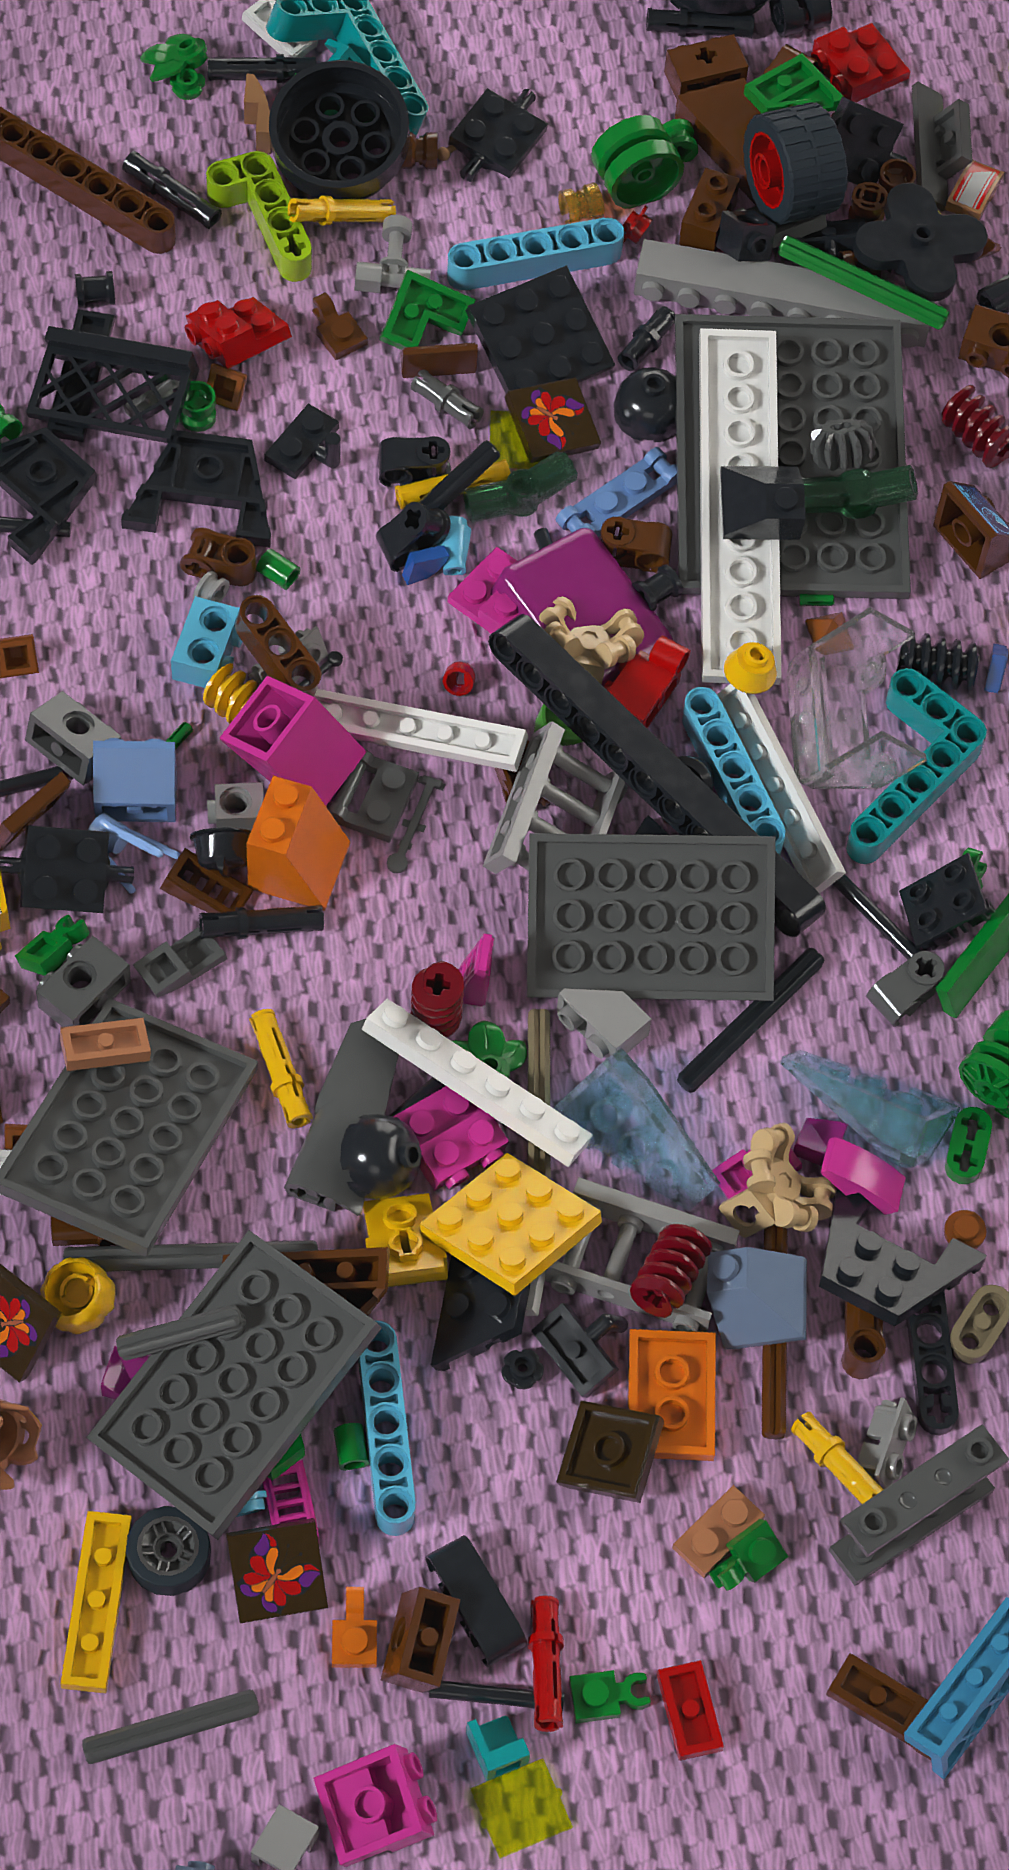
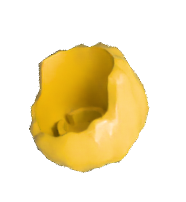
M69 1257L54 1265L47 1272L40 1289L41 1296L62 1312L55 1326L60 1331L79 1335L98 1328L103 1323L105 1316L114 1309L115 1284L113 1280L108 1277L103 1268L84 1257Z

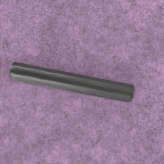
M249 1689L90 1736L82 1740L85 1759L88 1764H94L249 1718L259 1713V1704L256 1694L253 1690Z

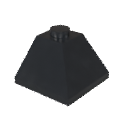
M721 466L723 539L800 540L806 520L804 482L798 467Z

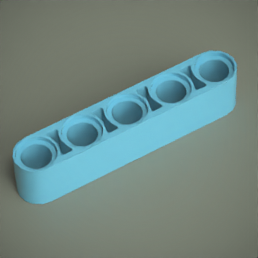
M599 218L454 245L448 253L447 280L455 289L472 290L537 278L566 265L570 272L616 263L622 255L624 227L616 219Z
M697 687L690 690L685 698L682 723L699 758L708 762L713 770V786L719 798L759 836L776 837L775 851L781 856L786 833L784 824L719 696L715 691L706 687ZM702 710L707 712V714H698L695 711ZM710 742H720L723 746H715ZM726 774H736L740 778H730ZM743 806H752V807L755 808L756 810H755V811H748V810H745V809L742 808V807H743Z
M376 1321L382 1329L372 1341H381L388 1347L381 1352H373L366 1348L358 1358L375 1519L377 1526L382 1532L390 1536H399L408 1532L414 1524L416 1501L397 1336L390 1324L384 1321ZM385 1381L393 1388L388 1392L378 1393L370 1386L375 1382ZM381 1422H390L397 1427V1430L391 1434H382L375 1429V1426ZM386 1463H395L400 1466L402 1471L398 1475L387 1476L379 1469ZM395 1504L404 1507L407 1513L400 1518H391L386 1515L384 1510L388 1506Z

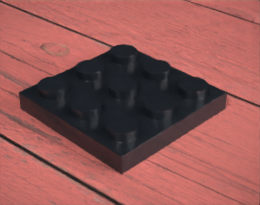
M567 265L471 304L465 310L505 393L511 390L575 377L579 383L613 369L615 366Z

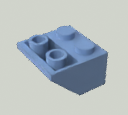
M109 738L105 741L93 740V805L95 818L105 813L116 821L176 822L178 780L175 742H165L161 739H149L146 741H124L119 738Z

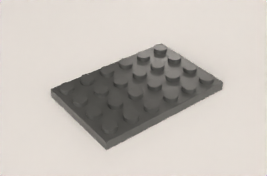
M529 833L527 998H558V994L566 988L623 991L631 999L774 1001L776 837Z
M108 998L92 1024L144 1018L151 1049L150 1061L67 1071L65 1066L1 1166L0 1194L147 1258L256 1074L258 1061Z
M250 1230L179 1318L182 1319L226 1306L236 1305L242 1315L243 1327L234 1332L151 1354L86 1437L217 1540L223 1535L382 1329L376 1321Z

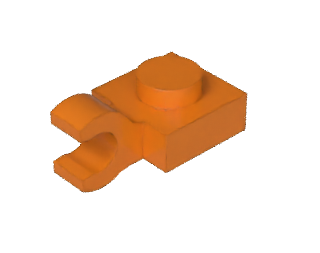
M346 1587V1620H332V1668H377V1620H364V1587Z

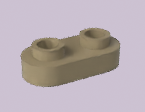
M985 1285L975 1292L950 1333L952 1355L963 1363L975 1364L988 1356L1009 1322V1292L998 1285ZM983 1306H995L998 1314L988 1315L984 1311ZM964 1338H972L976 1341L977 1347L969 1349L964 1346L962 1340Z

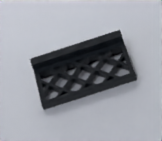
M48 326L44 338L47 348L26 410L29 418L163 443H173L191 381H196L200 370L192 351ZM55 359L70 361L74 369L57 379L51 373ZM96 366L105 367L110 375L91 386L84 373ZM131 373L142 374L146 382L126 392L119 380ZM80 376L87 389L67 399L60 387ZM168 379L180 381L177 391L164 399L156 389L157 385ZM116 383L123 395L103 406L96 394ZM57 390L64 401L51 410L39 408L42 398ZM152 390L159 402L139 413L132 400ZM93 397L100 409L88 416L77 415L73 407ZM128 403L135 416L123 423L114 422L109 414ZM164 410L169 417L165 431L149 428L145 420Z

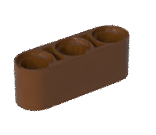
M261 595L247 597L242 601L235 621V630L239 638L269 677L314 697L322 678L321 669L268 598ZM249 614L258 615L263 619V623L254 624L246 616ZM272 645L281 646L286 650L287 654L277 655L269 647ZM295 676L304 677L309 681L310 685L299 686L292 678Z

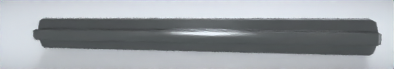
M314 1240L266 1242L279 1252L318 1250L317 1242ZM239 1242L154 1245L147 1258L121 1246L67 1247L64 1249L63 1260L69 1257H84L99 1265L105 1272L219 1268L222 1265L223 1255L230 1254Z

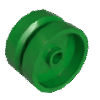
M636 115L623 119L609 127L597 139L591 152V161L604 181V185L615 205L625 209H631L665 197L677 186L684 173V163L671 143V139L660 119L651 115Z

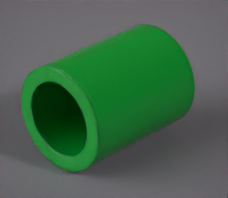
M268 549L261 556L256 567L257 572L284 590H287L296 581L301 570L299 566L273 549Z
M347 1423L334 1428L333 1433L339 1469L346 1471L368 1466L369 1457L363 1425L360 1423Z

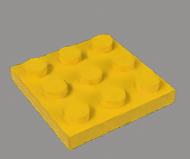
M506 1153L420 1223V1230L423 1237L516 1296L602 1223L599 1209L514 1156Z

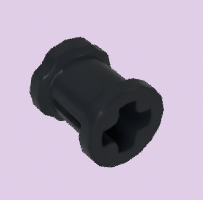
M106 271L105 275L82 277L80 273L75 274L78 308L84 307L85 303L106 301L110 305H115L112 271Z
M666 564L660 566L657 573L647 580L636 581L632 584L647 601L651 611H655L657 604L670 596L678 597L683 592V586L677 573Z

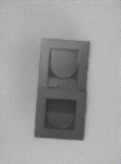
M197 927L171 946L167 941L134 963L133 966L158 998L185 986L227 960L225 952L214 938L201 939V932H199V927Z

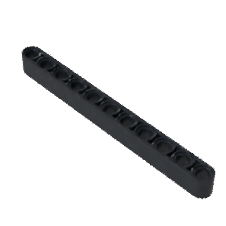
M517 615L489 636L488 643L493 655L680 835L759 836L528 615ZM775 851L774 926L789 937H797L825 914L826 905L819 892Z

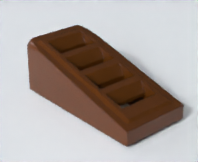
M184 848L160 887L164 892L208 913L235 911L236 907H244L254 892L253 889L232 876L224 878L219 871L207 870L201 867L198 863L197 855ZM186 870L194 873L188 883L181 879ZM201 877L208 880L202 891L195 887ZM215 884H218L223 888L217 898L213 899L208 895ZM233 891L238 895L228 908L222 903L229 892Z

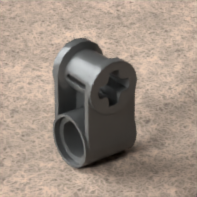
M920 951L893 972L886 974L877 981L868 991L866 998L893 1027H896L900 1024L898 1022L900 1018L906 1014L910 1017L919 1006L934 996L937 992L936 986L944 974V963L935 953Z

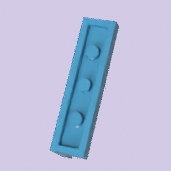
M1008 1597L1005 1598L904 1732L905 1741L929 1756L932 1762V1770L943 1779L946 1778L1009 1693Z

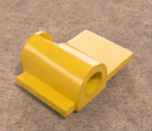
M429 1193L364 1201L363 1212L368 1238H365V1247H388L390 1249L388 1287L448 1279L446 1251L421 1235L420 1223L433 1213Z

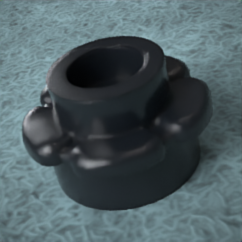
M523 1349L522 1351L512 1350L503 1359L505 1365L501 1369L502 1377L508 1384L517 1389H529L534 1386L536 1381L542 1379L544 1366L542 1363H539V1356L530 1349ZM524 1365L527 1369L521 1372L518 1367Z

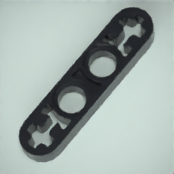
M944 1290L934 1296L932 1302L928 1304L929 1312L921 1314V1309L916 1312L919 1315L913 1314L906 1319L919 1424L926 1432L938 1436L947 1434L953 1429L959 1413ZM925 1324L936 1327L940 1333V1340L931 1344L923 1342L918 1337L917 1328ZM930 1364L939 1366L944 1371V1381L938 1384L927 1382L922 1376V1368ZM942 1393L939 1399L941 1412L949 1413V1415L945 1416L943 1423H937L935 1416H928V1413H931L934 1406L933 1395Z

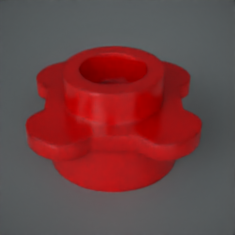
M646 205L640 214L633 210L622 225L626 232L623 244L627 238L637 244L652 223L653 219L644 214L648 209Z

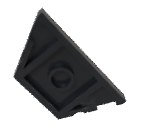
M451 1256L430 1365L435 1370L446 1371L450 1369L449 1362L468 1353L475 1357L488 1351L496 1343H504L521 1335L531 1283L514 1296L456 1257Z

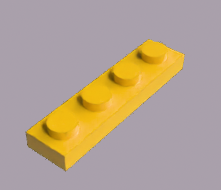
M87 1511L60 1683L61 1689L107 1693L127 1559V1536L132 1526L131 1515Z

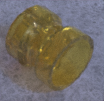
M595 182L584 184L577 191L568 188L558 192V205L561 215L569 214V220H566L565 224L580 222L582 218L593 220L604 217L603 197L599 186Z

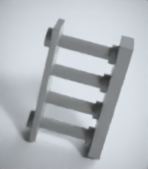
M553 721L534 732L529 741L483 867L495 874L516 864L529 871V852L525 850L526 846L523 844L529 830L533 833L567 834L538 817V811L535 809L541 797L585 822L586 826L583 834H607L617 804L621 802L627 792V784L614 771L604 776L564 752L560 742L565 729ZM553 764L598 790L592 808L550 783L551 780L548 774Z
M578 1177L573 1194L601 1211V1218L618 1222L617 1225L620 1227L603 1276L579 1269L592 1233L590 1232L566 1253L563 1263L556 1261L546 1269L545 1281L551 1283V1287L560 1293L572 1295L576 1291L672 1323L673 1328L677 1331L707 1332L712 1313L702 1310L701 1306L707 1291L708 1257H706L704 1267L698 1270V1278L692 1282V1288L690 1293L687 1294L685 1303L679 1308H674L672 1314L666 1318L649 1314L637 1306L631 1298V1286L619 1281L635 1236L641 1233V1231L659 1236L660 1231L667 1225H687L702 1232L710 1240L712 1252L735 1249L740 1230Z

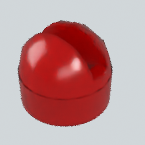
M467 662L452 663L447 667L443 676L444 688L456 696L468 694L472 690L476 679L473 667ZM459 672L464 673V684H457Z

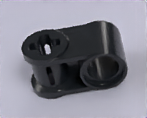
M437 436L422 438L391 437L382 440L378 446L380 483L387 487H391V483H400L401 486L449 474L451 466L448 460L451 451L448 442ZM433 446L435 447V455H432L431 447ZM436 467V476H433L432 468Z
M411 502L389 523L382 526L376 533V539L391 570L394 572L400 571L399 568L405 566L410 552L435 547L439 542L443 541L450 530V517L442 509L433 508L428 510L424 504Z

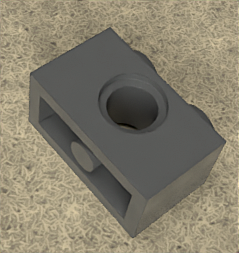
M62 691L30 713L25 741L84 786L93 779V740L121 739L122 736L115 732L111 726L105 724L89 712L81 703L76 702Z
M92 936L83 945H76L67 955L65 963L55 973L51 971L41 979L36 990L38 1007L62 1027L89 1024L99 1014L108 998L114 999L131 982L130 965L96 937ZM78 981H87L90 983L88 986L84 988H75L72 986L74 983Z

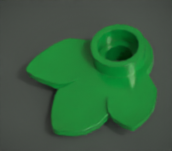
M176 34L168 37L164 44H156L149 47L141 55L140 60L142 63L155 65L150 76L151 82L177 75L184 68L196 69L203 65L208 58L206 53L207 45L203 39L194 38L189 34Z
M485 1020L476 1023L472 1027L468 1035V1041L451 1040L508 1078L510 1072L522 1067L527 1058V1048L524 1041H506L500 1027Z

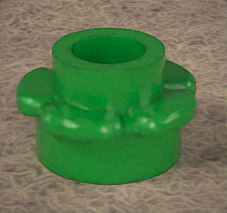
M184 68L180 73L170 78V85L177 97L183 100H192L201 94L202 87L205 86V78L201 73L197 74L195 69Z

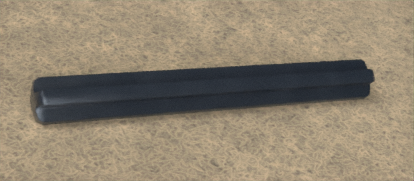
M807 948L774 981V1001H753L679 1073L677 1078L679 1085L689 1093L695 1092L822 967L825 961L824 957L816 949Z

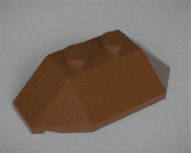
M388 1247L280 1252L367 1316L388 1292L390 1249ZM230 1254L223 1255L222 1264Z

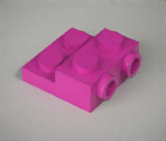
M496 547L448 595L447 602L492 634L519 615L516 612L517 605L506 593L500 594L496 590L491 595V589L504 568L517 562V560Z
M447 1086L393 1116L404 1121L413 1129L421 1149L420 1170L434 1191L444 1185L449 1190L459 1186L470 1177L468 1171L480 1164L484 1169H487L504 1155L503 1150H505L509 1143L494 1117Z
M393 1744L313 1778L341 1866L348 1867L387 1850L395 1852L434 1836L431 1823L437 1821V1812L428 1795L422 1797L417 1780L423 1778L424 1774L420 1760L414 1752L408 1753L407 1748Z

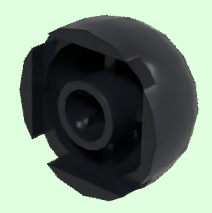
M656 367L642 368L628 375L620 383L613 407L615 421L624 433L635 440L642 441V439L654 440V442H663L676 436L675 375L667 370Z
M380 1114L360 1116L359 1118L361 1119L358 1123L348 1126L341 1143L342 1170L349 1169L350 1177L353 1181L347 1182L349 1188L360 1198L384 1199L404 1192L417 1178L421 1165L420 1144L413 1129L397 1117Z

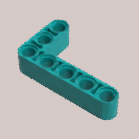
M369 0L275 1L266 24V30L271 37L281 42L327 40L330 38L350 46L366 65L380 71L398 88L407 107L409 130L417 136L428 112V103Z
M900 669L893 674L886 696V705L895 716L932 744L852 823L846 850L848 856L860 864H869L876 861L978 759L986 738L987 729L981 719L914 669ZM900 692H907L911 695H903ZM930 715H937L942 719H935ZM960 738H965L972 742H964ZM935 763H943L947 767H940ZM910 788H918L923 792H914ZM885 813H893L898 817L892 818L885 815ZM859 838H867L873 843H864Z

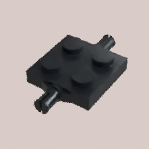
M488 88L484 91L449 136L448 145H453L469 160L459 172L461 178L465 179L467 176V181L472 182L481 168L494 170L508 178L513 175L547 131L548 123L527 111L536 99L532 91L529 93V89H524L515 102L503 98Z
M842 96L831 118L834 120L843 141L848 169L847 181L856 185L864 182L877 183L880 169L885 162L891 159H903L908 162L906 156L893 152V147L904 124Z
M27 825L24 848L19 858L0 856V863L10 864V866H0V873L18 874L21 885L20 907L103 913L105 890L109 881L132 884L134 876L118 875V873L134 874L133 866L110 865L108 857L109 832Z

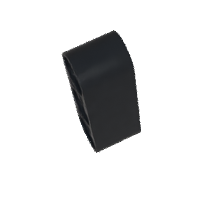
M463 1535L425 1556L430 1572L435 1571L441 1581L438 1586L442 1593L461 1599L458 1612L463 1620L460 1621V1624L474 1648L479 1646L485 1657L482 1659V1662L486 1667L527 1646V1640L520 1624L467 1536Z

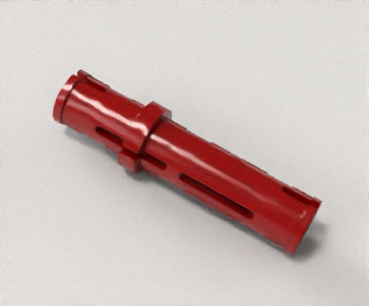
M537 1596L535 1600L530 1601L532 1634L528 1637V1649L532 1652L534 1727L539 1731L552 1732L563 1727L560 1651L564 1647V1638L559 1633V1600L553 1596Z

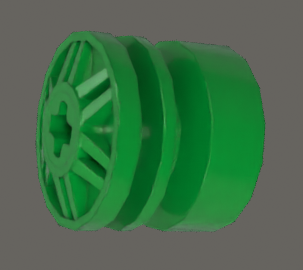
M1006 1010L999 1014L983 1036L984 1041L977 1042L974 1045L970 1054L966 1055L958 1069L963 1083L976 1098L986 1105L994 1106L996 1112L1009 1119V1010Z

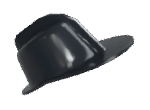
M222 827L202 829L190 834V840L194 842L198 863L201 867L207 870L219 871L224 878H230L233 870L242 869L247 866L246 843L251 833L250 830Z

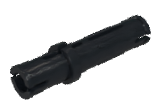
M680 7L679 11L648 8L646 31L677 32L678 36L685 37L686 33L715 36L734 34L735 37H748L752 39L754 15L690 12L686 7Z
M276 54V57L267 58L208 57V80H246V74H254L257 79L277 80V83H284V80L291 79L295 73H299L303 69L317 64L316 56L284 57V54Z
M132 151L124 160L122 170L146 185V190L152 195L159 194L178 207V209L203 224L207 229H210L220 220L222 210L213 206L193 190L170 176V171L164 166L157 167L136 151ZM148 173L166 184V187L150 177ZM178 193L190 202H192L193 204H195L196 207L192 206L191 204L183 200L181 197H179Z
M321 905L265 910H246L245 907H236L235 911L199 913L201 939L236 936L240 940L247 939V935L323 931V908Z

